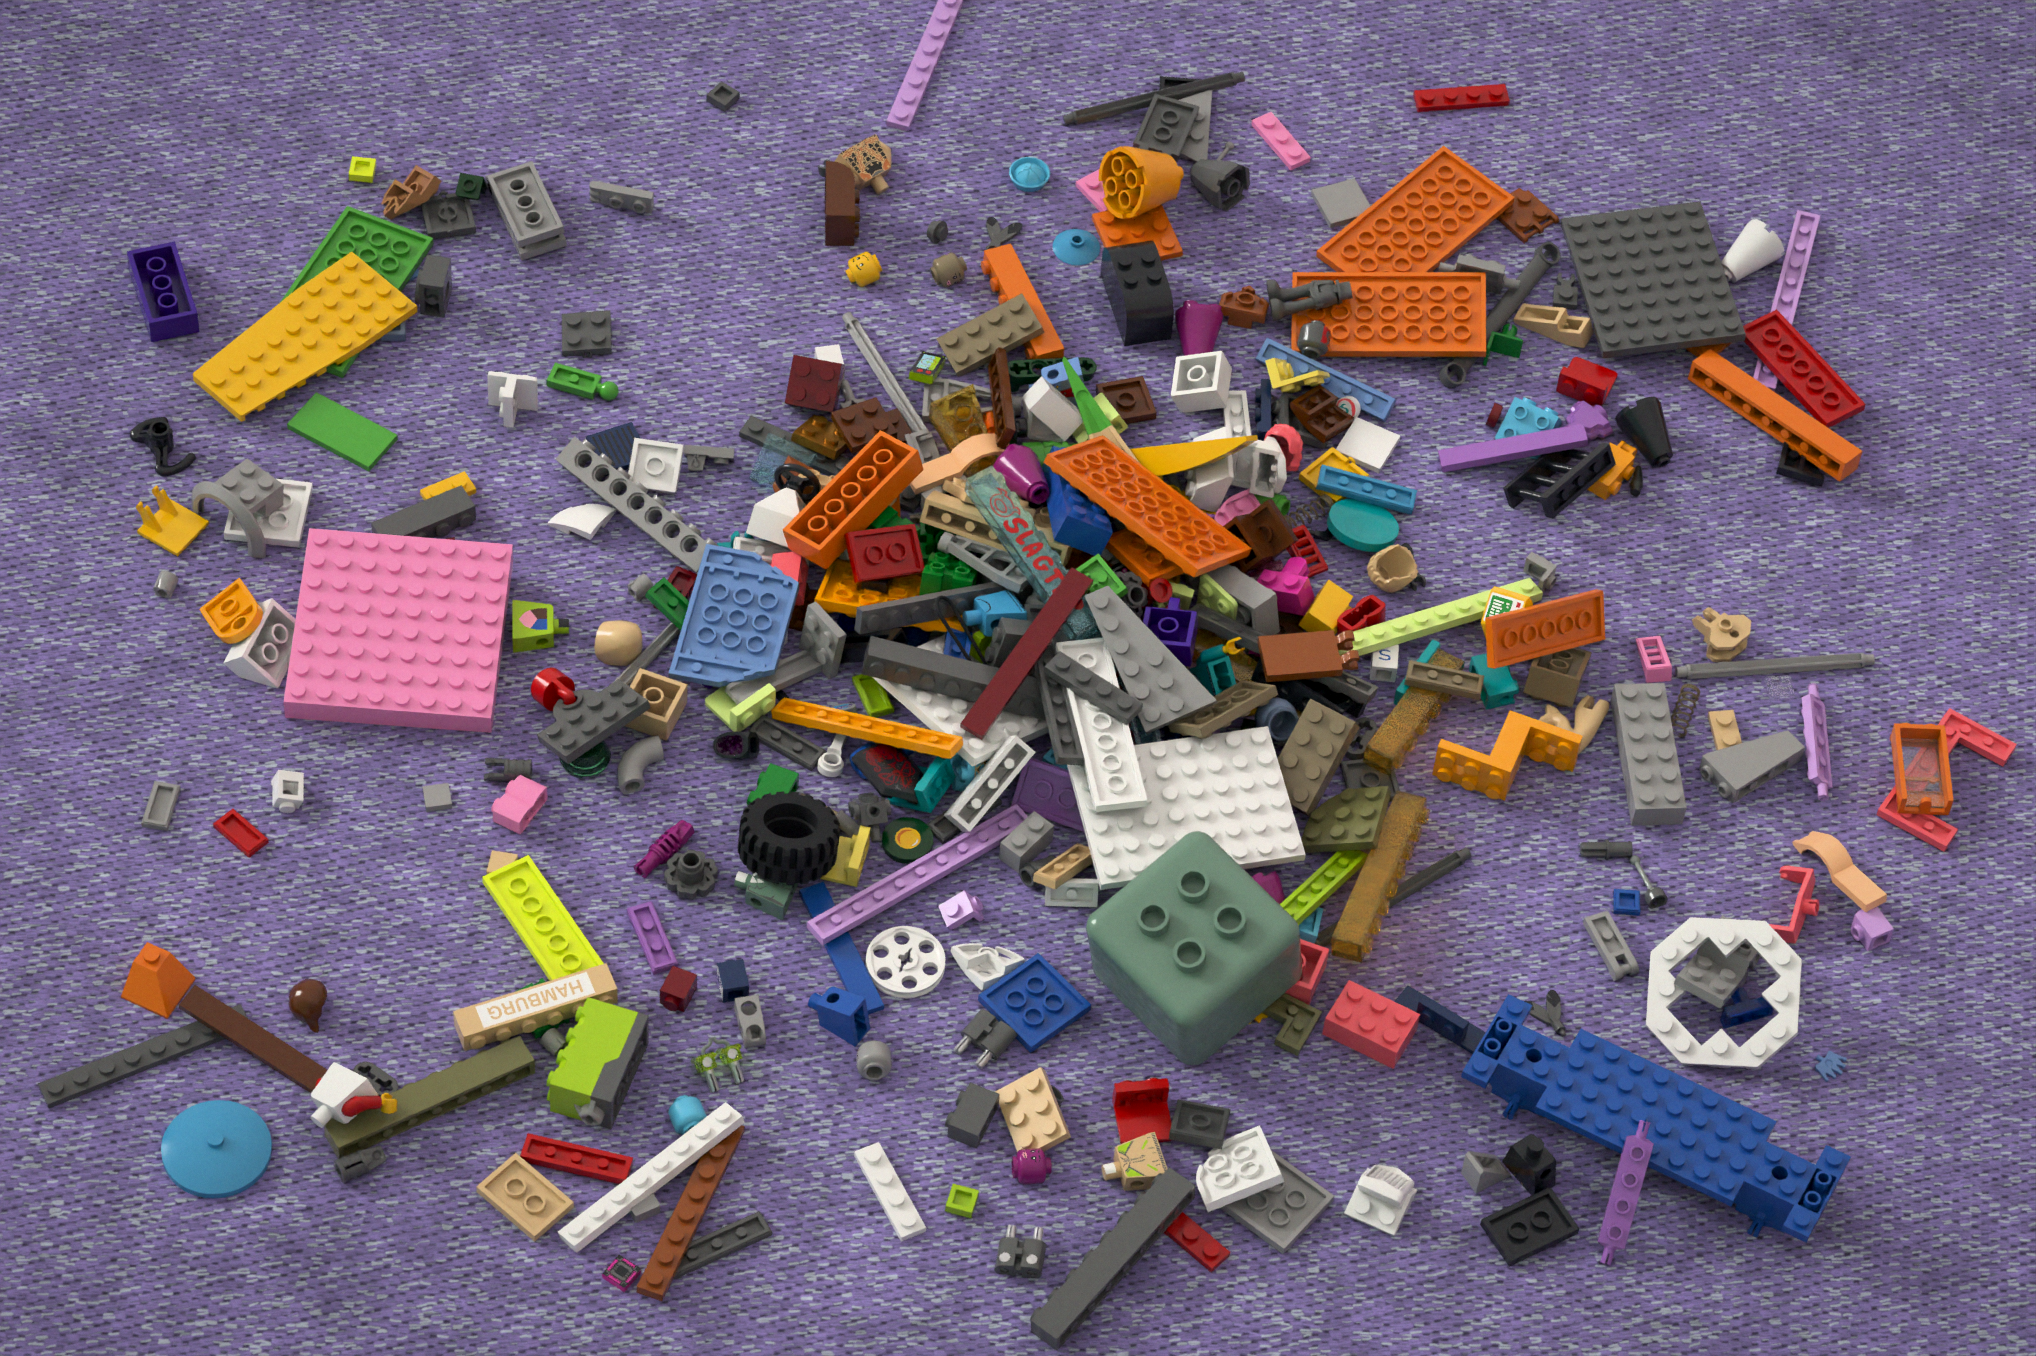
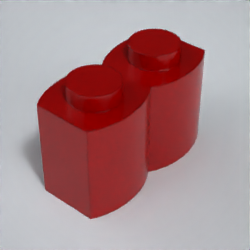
M1374 595L1364 597L1356 604L1355 608L1346 610L1338 617L1337 635L1343 631H1356L1386 622V604Z

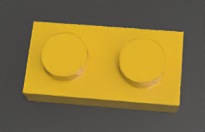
M464 471L421 489L420 495L424 500H427L462 485L468 496L476 493V487Z

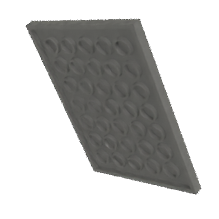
M1700 201L1561 218V228L1602 358L1745 341L1746 333Z

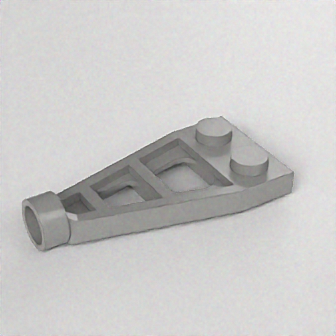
M936 378L933 384L924 383L922 421L950 423L983 418L986 412L993 411L992 407H975V399L977 397L991 399V391L989 388L952 379ZM952 393L965 395L970 399V404L965 408L951 409L948 407V396ZM1012 396L1015 416H1021L1022 396Z
M944 532L938 543L937 548L939 551L953 554L995 583L1012 592L1020 593L1042 573V570H1037L1033 566V560L962 536H955ZM969 551H973V552H976V553H980V554H983L984 556H982V557L979 559V558H977L976 556H974L973 554H971ZM993 559H999L1009 562L1010 565L1003 571H1000L989 563Z

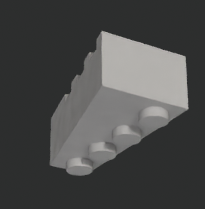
M1230 564L1207 572L1216 583L1237 601L1236 621L1266 635H1275L1280 631L1277 596L1272 589L1266 588L1254 578L1247 576ZM1185 574L1186 584L1198 594L1200 576L1192 577Z

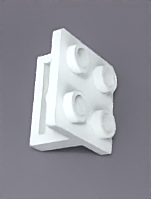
M488 372V404L500 406L499 417L503 418L504 426L514 427L518 409L538 410V383L536 377L504 372Z

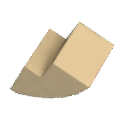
M1523 303L1513 319L1514 323L1574 347L1585 348L1594 333L1590 318L1568 316L1566 308Z

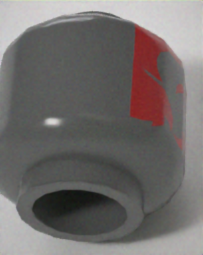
M1314 320L1311 323L1304 324L1300 329L1297 341L1299 350L1309 358H1319L1328 351L1331 331L1321 321Z

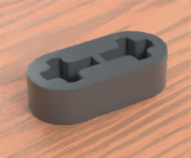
M1362 717L1355 721L1360 728L1345 754L1347 758L1357 760L1362 759L1366 755L1376 734L1377 726L1374 720ZM1364 727L1369 728L1364 735H1360L1361 729ZM1356 742L1360 743L1359 749H1356V751L1351 750V747L1353 748Z
M360 1062L353 1069V1072L360 1074V1072H370L371 1079L368 1076L364 1077L369 1080L378 1096L384 1093L390 1094L398 1090L397 1081L373 1063ZM381 1086L385 1088L391 1086V1091L385 1090L381 1092Z

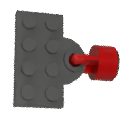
M550 667L539 672L531 685L533 699L547 710L552 711L555 719L553 724L537 734L538 740L568 764L650 709L647 699L619 679L599 693L587 689L575 691V684L572 679L557 668Z

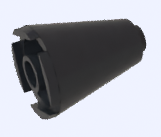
M1657 397L1643 398L1635 401L1637 406L1632 409L1629 406L1623 408L1615 417L1617 426L1651 466L1663 467L1670 463L1673 452L1662 404Z

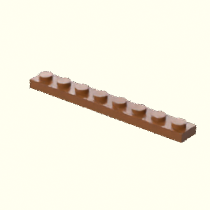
M741 1125L700 1157L637 1285L636 1293L663 1301L744 1134L745 1126Z

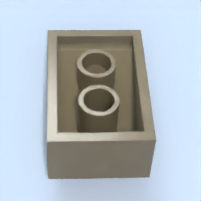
M1575 647L1534 658L1523 693L1529 694L1534 699L1552 701L1560 707H1573L1592 652Z

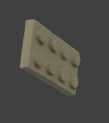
M1020 294L936 339L956 375L960 377L990 362L998 347L1005 349L1007 353L1043 334L1044 330L1023 294Z
M1242 680L1213 696L1217 700V704L1169 724V730L1182 736H1196L1199 739L1208 738L1217 729L1230 726L1232 724L1231 721L1238 717L1249 715L1252 709L1268 704L1270 699L1278 695L1276 685Z

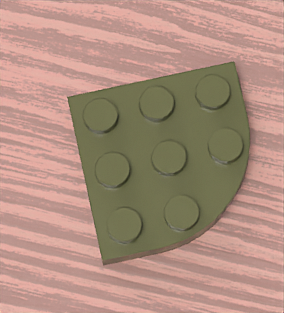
M1389 786L1348 788L1321 804L1311 813L1301 840L1305 853L1376 849L1391 796Z

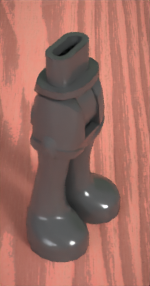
M1266 280L1273 321L1281 320L1285 316L1308 309L1320 310L1328 308L1335 304H1341L1342 300L1353 298L1350 281L1339 283V280H1335L1334 283L1333 280H1313L1311 283L1283 289L1280 288L1276 280ZM1310 297L1299 301L1288 302L1299 298Z

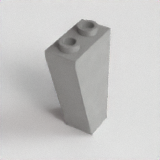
M1787 730L1706 753L1702 756L1699 770L1706 781H1711L1717 787L1718 793L1723 798H1728L1734 803L1800 762L1805 747Z

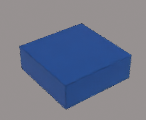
M1614 889L1613 914L1640 916V891Z

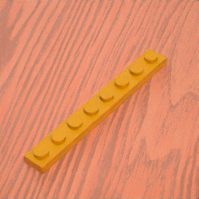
M785 697L771 710L772 719L785 723L802 725L807 728L842 734L851 738L864 739L873 743H882L941 758L951 759L963 746V737Z

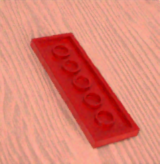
M1777 309L1743 326L1746 333L1745 344L1817 421L1830 428L1864 411L1866 404Z

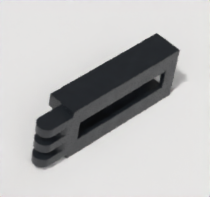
M903 628L886 629L859 634L856 631L845 632L847 635L840 663L864 662V655L870 636L907 644L909 641Z

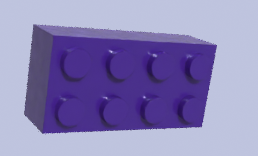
M175 241L127 251L130 276L151 342L198 333V313Z

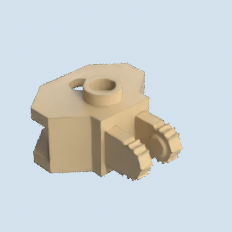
M1708 607L1702 611L1705 619L1698 615L1692 619L1694 627L1704 635L1703 641L1707 643L1706 657L1712 662H1730L1746 649L1747 638L1750 636L1751 620L1745 615H1727L1725 612L1720 615L1711 607Z

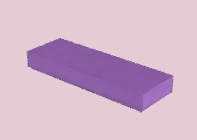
M652 901L627 908V914L653 975L671 970L672 966L678 967V961Z

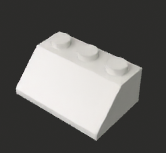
M1225 426L1196 437L1192 442L1231 438L1230 427ZM1232 455L1212 464L1184 472V478L1187 479L1185 495L1199 509L1217 512L1234 478Z
M271 598L258 603L263 611V617L259 626L246 639L233 643L223 664L238 677L279 688L289 668L296 619Z

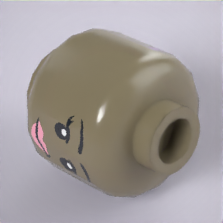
M953 252L934 259L933 267H930L936 284H941L945 288L963 281L965 278L964 271L967 270L963 257L958 258Z

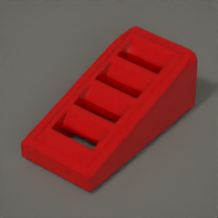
M1301 525L1293 528L1292 530L1298 541L1287 549L1290 556L1303 558L1312 554L1304 558L1307 565L1316 561L1318 563L1308 567L1310 573L1307 577L1309 578L1327 571L1328 566L1306 526Z

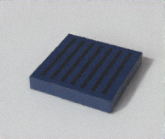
M632 422L586 436V440L596 448L594 452L598 456L603 453L614 462L611 465L616 470L619 467L624 470L629 469L634 438H640Z

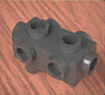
M874 793L859 794V799H852V801L848 802L850 817H854V820L862 826L868 825V827H871L870 836L872 843L881 842L879 825L880 823L888 822L887 815H891L889 799L886 800L885 797H878Z

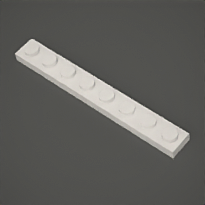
M725 1102L559 1230L560 1239L576 1253L628 1214L632 1207L652 1193H655L744 1124L743 1116Z

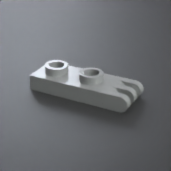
M599 181L590 182L591 202L610 205L615 209H631L637 213H652L654 192Z

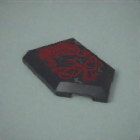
M876 743L857 752L852 757L853 763L881 797L890 799L897 797L907 800L908 803L918 804L914 789L916 784L922 779L923 773L903 748Z

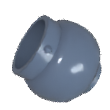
M1275 697L1270 699L1268 704L1256 709L1254 720L1256 728L1268 726L1273 741H1282L1289 739L1298 722V716L1291 703L1285 699Z

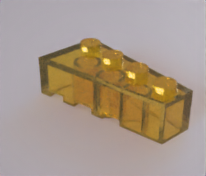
M974 384L930 403L929 419L950 453L962 441L975 435L987 434L988 432L982 418L980 404L976 398ZM995 455L977 460L964 471L963 475H965L970 484L976 486L979 483L991 488L997 486L990 473L991 467L996 462Z

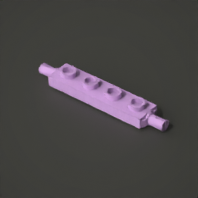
M1811 683L1807 686L1808 695L1802 697L1803 708L1801 710L1805 728L1803 734L1806 739L1807 776L1809 781L1817 787L1818 800L1826 801L1829 799L1828 789L1833 788L1825 705L1820 700L1818 685Z

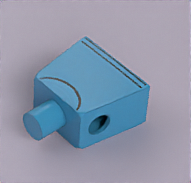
M1009 590L976 597L973 610L964 611L962 614V619L966 626L977 625L983 635L987 637L992 636L993 630L998 626L1001 617L1027 620V611Z

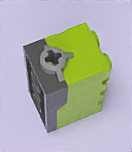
M587 997L584 1006H579L576 1012L575 1021L578 1024L574 1028L570 1027L566 1036L568 1046L564 1050L560 1049L557 1055L556 1065H559V1067L549 1073L546 1086L550 1088L547 1101H550L551 1112L581 1120L588 1125H598L612 1130L649 1044V1015Z

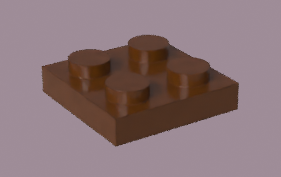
M1143 376L1096 384L1095 391L1097 395L1103 393L1126 424L1156 419L1157 412Z

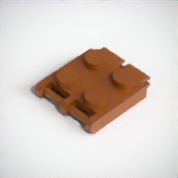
M1521 188L1510 193L1515 197L1514 204L1496 218L1523 243L1528 242V238L1536 233L1541 234L1544 232V229L1549 225L1559 223V218L1529 190L1523 191ZM1548 218L1550 219L1549 221H1547V222H1545L1544 224L1540 225V223L1544 222V221L1547 220ZM1534 228V230H1532L1531 232L1527 233L1526 235L1524 234L1530 229Z

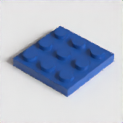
M1039 953L978 995V1001L999 1022L1003 1021L1016 1032V1039L1030 1053L1091 1010V1004Z

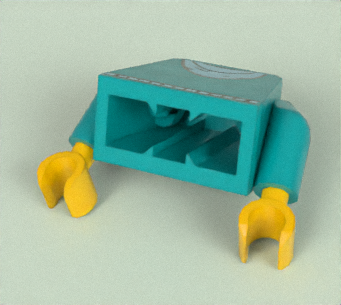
M1240 637L1227 641L1225 646L1220 644L1202 651L1196 661L1197 666L1189 670L1212 696L1236 684L1230 658L1226 656V653L1233 655L1244 651L1245 647L1241 649L1235 647V641L1242 639ZM1252 709L1250 711L1251 713L1247 716L1254 715L1256 713V709Z

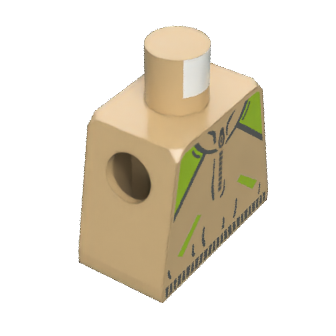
M1155 1132L1117 1145L1114 1151V1162L1102 1165L1104 1180L1120 1178L1124 1191L1150 1189L1154 1178L1159 1173L1163 1174L1167 1170Z

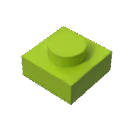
M952 1184L945 1212L972 1218L979 1190Z

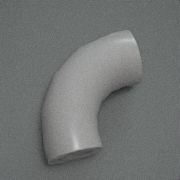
M658 735L634 743L623 753L617 768L618 785L623 794L641 791L645 786L643 778L644 769L651 763L664 760L663 748Z

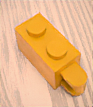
M1623 440L1617 446L1611 442L1609 443L1616 465L1587 489L1604 500L1611 494L1615 496L1621 488V482L1624 479L1628 481L1635 471L1633 464L1638 449L1630 446Z

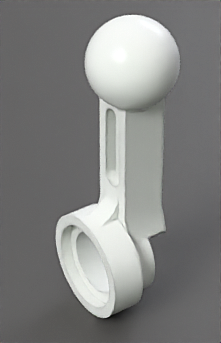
M836 733L832 745L819 758L817 769L822 775L837 777L842 773L844 762L841 758V751L847 739L846 735Z

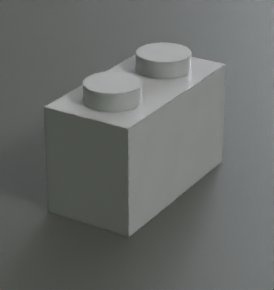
M1033 811L1000 842L999 859L1019 873L1025 863L1033 861L1052 843L1054 825Z

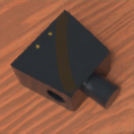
M1530 1134L1510 1147L1502 1163L1530 1195L1555 1186L1556 1160L1545 1148L1544 1142L1540 1138Z

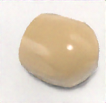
M604 621L599 626L595 638L594 648L596 657L608 665H630L642 653V632L639 626L630 621Z

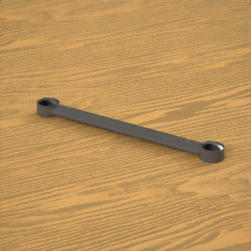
M1545 242L1535 250L1533 259L1516 279L1520 280L1519 289L1509 288L1487 315L1486 347L1491 332H1499L1549 267H1552L1560 260V250L1554 243ZM1551 254L1553 261H1548L1545 257ZM1454 357L1450 363L1441 368L1439 372L1441 383L1447 388L1459 386L1465 381L1466 373L1479 357ZM1448 368L1452 369L1449 374L1447 373ZM1457 374L1458 382L1451 380L1450 377Z

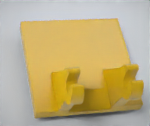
M156 485L152 489V493L157 499L159 510L153 515L148 505L143 507L142 502L136 505V509L143 521V525L137 530V533L178 557L209 525V521L169 499L164 489L159 491V487Z

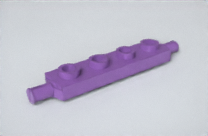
M1639 1120L1636 1135L1626 1136L1597 1240L1598 1243L1605 1246L1600 1261L1604 1264L1606 1262V1264L1611 1265L1615 1250L1625 1249L1654 1145L1646 1139L1651 1124L1649 1122Z

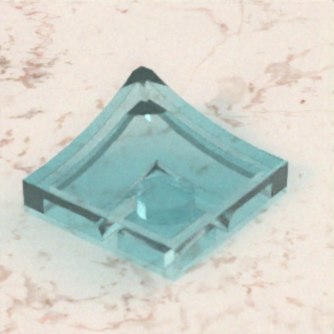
M768 433L749 479L773 488L775 470L785 463L788 456L811 467L818 454Z

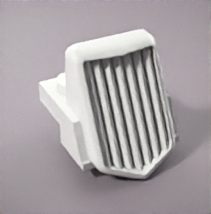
M1267 436L1264 441L1257 440L1232 454L1234 478L1230 485L1250 488L1249 493L1270 498L1274 497V493L1278 494L1282 491L1287 479L1286 459L1277 439Z
M1374 1165L1370 1169L1367 1168L1360 1177L1344 1215L1395 1236L1417 1192V1189L1413 1188L1414 1181L1399 1168L1383 1165Z

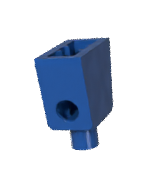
M833 986L823 996L813 993L809 998L808 1007L817 1011L820 1026L856 1047L871 1029L866 999L864 997Z

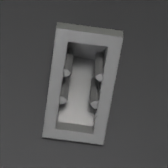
M1468 1151L1465 1154L1461 1174L1475 1193L1511 1176L1496 1155Z

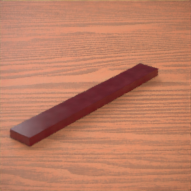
M1071 567L960 723L962 729L983 740L1090 589L1093 579Z

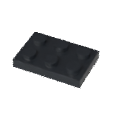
M1551 1187L1481 1219L1480 1223L1509 1267L1571 1238L1579 1232V1227Z

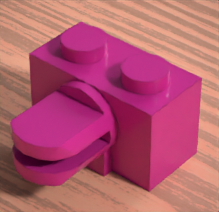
M1302 557L1289 558L1281 572L1264 569L1257 580L1258 583L1272 589L1276 593L1278 611L1304 616L1315 599L1309 577H1307L1310 571L1306 560Z

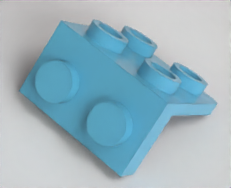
M1515 397L1495 436V440L1560 428L1562 421L1558 417L1559 413L1547 407L1543 410L1536 407L1537 403L1524 397L1521 400ZM1541 455L1531 456L1530 458L1536 460V459H1538Z

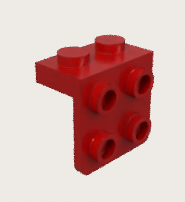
M1574 357L1568 368L1563 366L1559 374L1556 392L1579 401H1585L1592 406H1603L1618 374L1616 371L1580 357Z
M1150 1078L1143 1081L1126 1080L1114 1083L1112 1103L1121 1144L1151 1132H1155L1158 1143L1172 1141L1169 1140L1172 1123L1167 1102L1169 1094L1168 1078Z

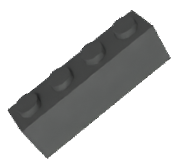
M462 485L373 521L371 522L372 533L425 538L442 537L455 528L469 526L476 520V510L474 503Z

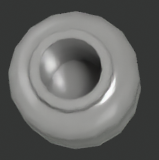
M872 1040L863 1043L858 1048L856 1054L857 1069L862 1077L869 1080H879L890 1073L892 1059L891 1051L887 1044Z

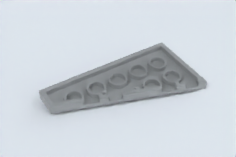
M1109 586L1085 595L1088 606L1128 694L1143 703L1142 711L1138 714V717L1146 734L1217 704V700Z

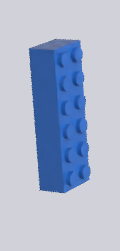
M1053 445L1049 453L1064 449L1066 447L1059 448ZM1043 463L1042 470L1049 487V497L1046 502L1054 540L1091 555L1099 554L1101 556L1113 534L1109 514L1104 508L1091 502L1087 495L1073 488L1065 478L1052 472L1051 468Z

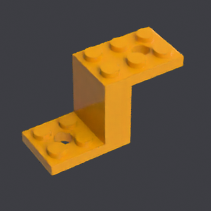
M1510 710L1490 756L1441 739L1437 748L1432 775L1437 776L1443 782L1451 781L1461 785L1466 790H1476L1484 793L1491 799L1505 801L1524 755L1529 756L1535 762L1543 761L1552 764L1558 770L1573 772L1583 736Z

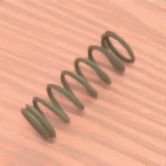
M1324 494L1318 497L1317 501H1311L1310 505L1305 504L1303 509L1298 508L1296 512H1290L1289 516L1284 515L1283 517L1289 523L1291 529H1293L1292 522L1295 527L1298 526L1294 519L1291 518L1292 514H1296V520L1299 521V517L1302 524L1305 525L1303 518L1298 514V511L1302 510L1303 516L1306 517V513L1310 520L1308 523L1311 524L1312 519L1305 510L1306 506H1309L1312 514V510L1315 512L1316 517L1314 518L1318 520V513L1311 506L1312 503H1316L1318 510H1320L1319 506L1323 511V514L1321 513L1322 516L1326 514L1323 508L1326 506L1325 501L1330 508L1334 503L1328 495Z
M1693 684L1682 685L1676 707L1673 710L1674 714L1671 716L1672 726L1681 727L1685 732L1682 734L1678 733L1681 735H1677L1678 737L1686 736V728L1690 726L1688 722L1692 720L1690 715L1694 714L1693 708L1696 707L1695 702L1698 701L1700 696L1699 688ZM1692 688L1696 690L1697 694L1693 692H1684L1683 689ZM1692 694V695H1691L1692 697H1690V698L1695 699V700H1691V699L1686 698V695ZM1681 701H1691L1694 704V706L1689 707L1687 705H1684ZM1679 707L1689 708L1692 712H1682ZM1676 714H1685L1689 716V720L1680 719ZM1674 721H1684L1685 723H1687V726L1683 727L1679 724H1676Z

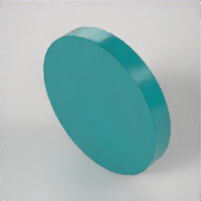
M1344 499L1336 502L1330 508L1327 517V526L1333 536L1345 545L1361 551L1379 552L1390 545H1394L1399 533L1398 522L1389 511L1383 507L1355 499Z

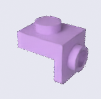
M965 890L938 906L946 926L950 930L959 927L973 917L979 922L984 920L981 912L984 908L977 896H971Z

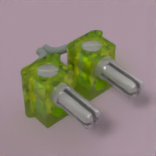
M716 1037L708 1039V1044L701 1049V1055L691 1059V1063L695 1065L697 1073L704 1072L711 1093L719 1090L714 1074V1068H717L716 1055H719L722 1064H729L736 1084L745 1081L739 1065V1060L743 1059L740 1052L741 1044L730 1045L726 1040H717ZM712 1042L726 1045V1047L717 1049L716 1053H705V1050L712 1045Z

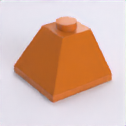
M147 942L132 963L121 998L168 1019L196 978L171 952Z

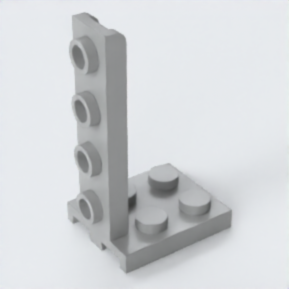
M817 602L811 603L807 607L799 648L802 651L780 660L775 675L749 681L731 682L726 686L725 692L738 705L768 683L777 692L819 672H822L828 679H832L838 674L847 634Z

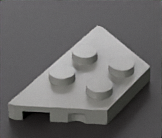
M1212 90L1179 100L1200 106L1199 114L1180 155V158L1186 161L1189 159L1196 163L1200 159L1207 160Z

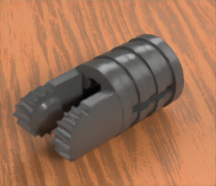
M485 758L486 765L492 767L504 766V773L484 774V781L509 782L515 780L519 775L532 780V759Z

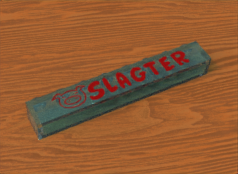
M990 466L966 479L965 492L1042 602L1046 604L1069 572V569L1066 570L1062 565L1058 552L1050 548L1043 531H1038L1031 514L1028 511H1024L1021 507L1017 494L1009 490L1002 473H997L995 468ZM1085 596L1061 628L1070 641L1091 639L1101 633Z

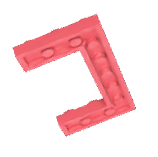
M1950 708L1938 724L1945 725L1948 756L1956 745L1960 743L2003 767L2015 751L2017 745ZM1921 748L1905 770V777H1935L1937 774L1935 748ZM1906 782V790L1924 792L1929 783ZM1895 785L1879 807L1876 815L1945 852L1956 836L1958 829L1933 815L1897 813L1898 804Z

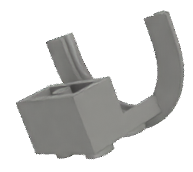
M247 458L217 481H203L195 485L191 496L192 510L197 515H199V511L203 513L205 498L219 501L233 513L241 524L248 542V555L254 558H265V538L253 514L258 512L267 518L283 506L284 485Z

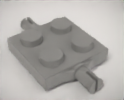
M1459 254L1455 265L1440 262L1438 272H1486V291L1501 294V290L1504 287L1518 290L1520 280L1506 278V265H1502L1494 260L1485 261L1477 259L1473 255L1464 256Z

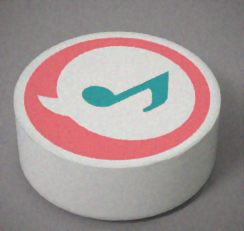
M1346 396L1336 402V406L1354 417V419L1359 416L1361 408L1356 398Z

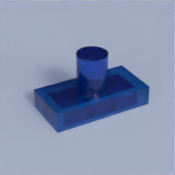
M1740 987L1731 996L1735 1005L1724 1007L1720 1022L1723 1028L1726 1029L1771 1016L1774 1009L1763 997L1750 1000L1745 989Z

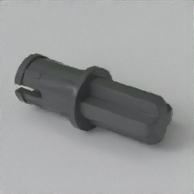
M1605 839L1604 842H1582L1580 844L1581 857H1605V860H1608L1609 857L1631 858L1633 853L1631 841L1609 842L1608 839Z

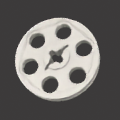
M912 926L893 927L878 934L870 943L866 953V969L874 985L885 994L897 998H915L927 994L940 983L945 971V953L940 942L929 932ZM904 936L908 938L909 942L901 945L895 942V938ZM930 945L934 950L930 953H923L919 950V947ZM878 949H883L887 951L888 955L884 958H878L874 955V952ZM910 953V962H907L906 965L903 966L901 972V961L907 959ZM930 966L936 968L938 972L934 975H927L923 972V969ZM882 971H887L892 977L888 980H882L877 975ZM906 980H912L917 985L912 989H907L902 983Z

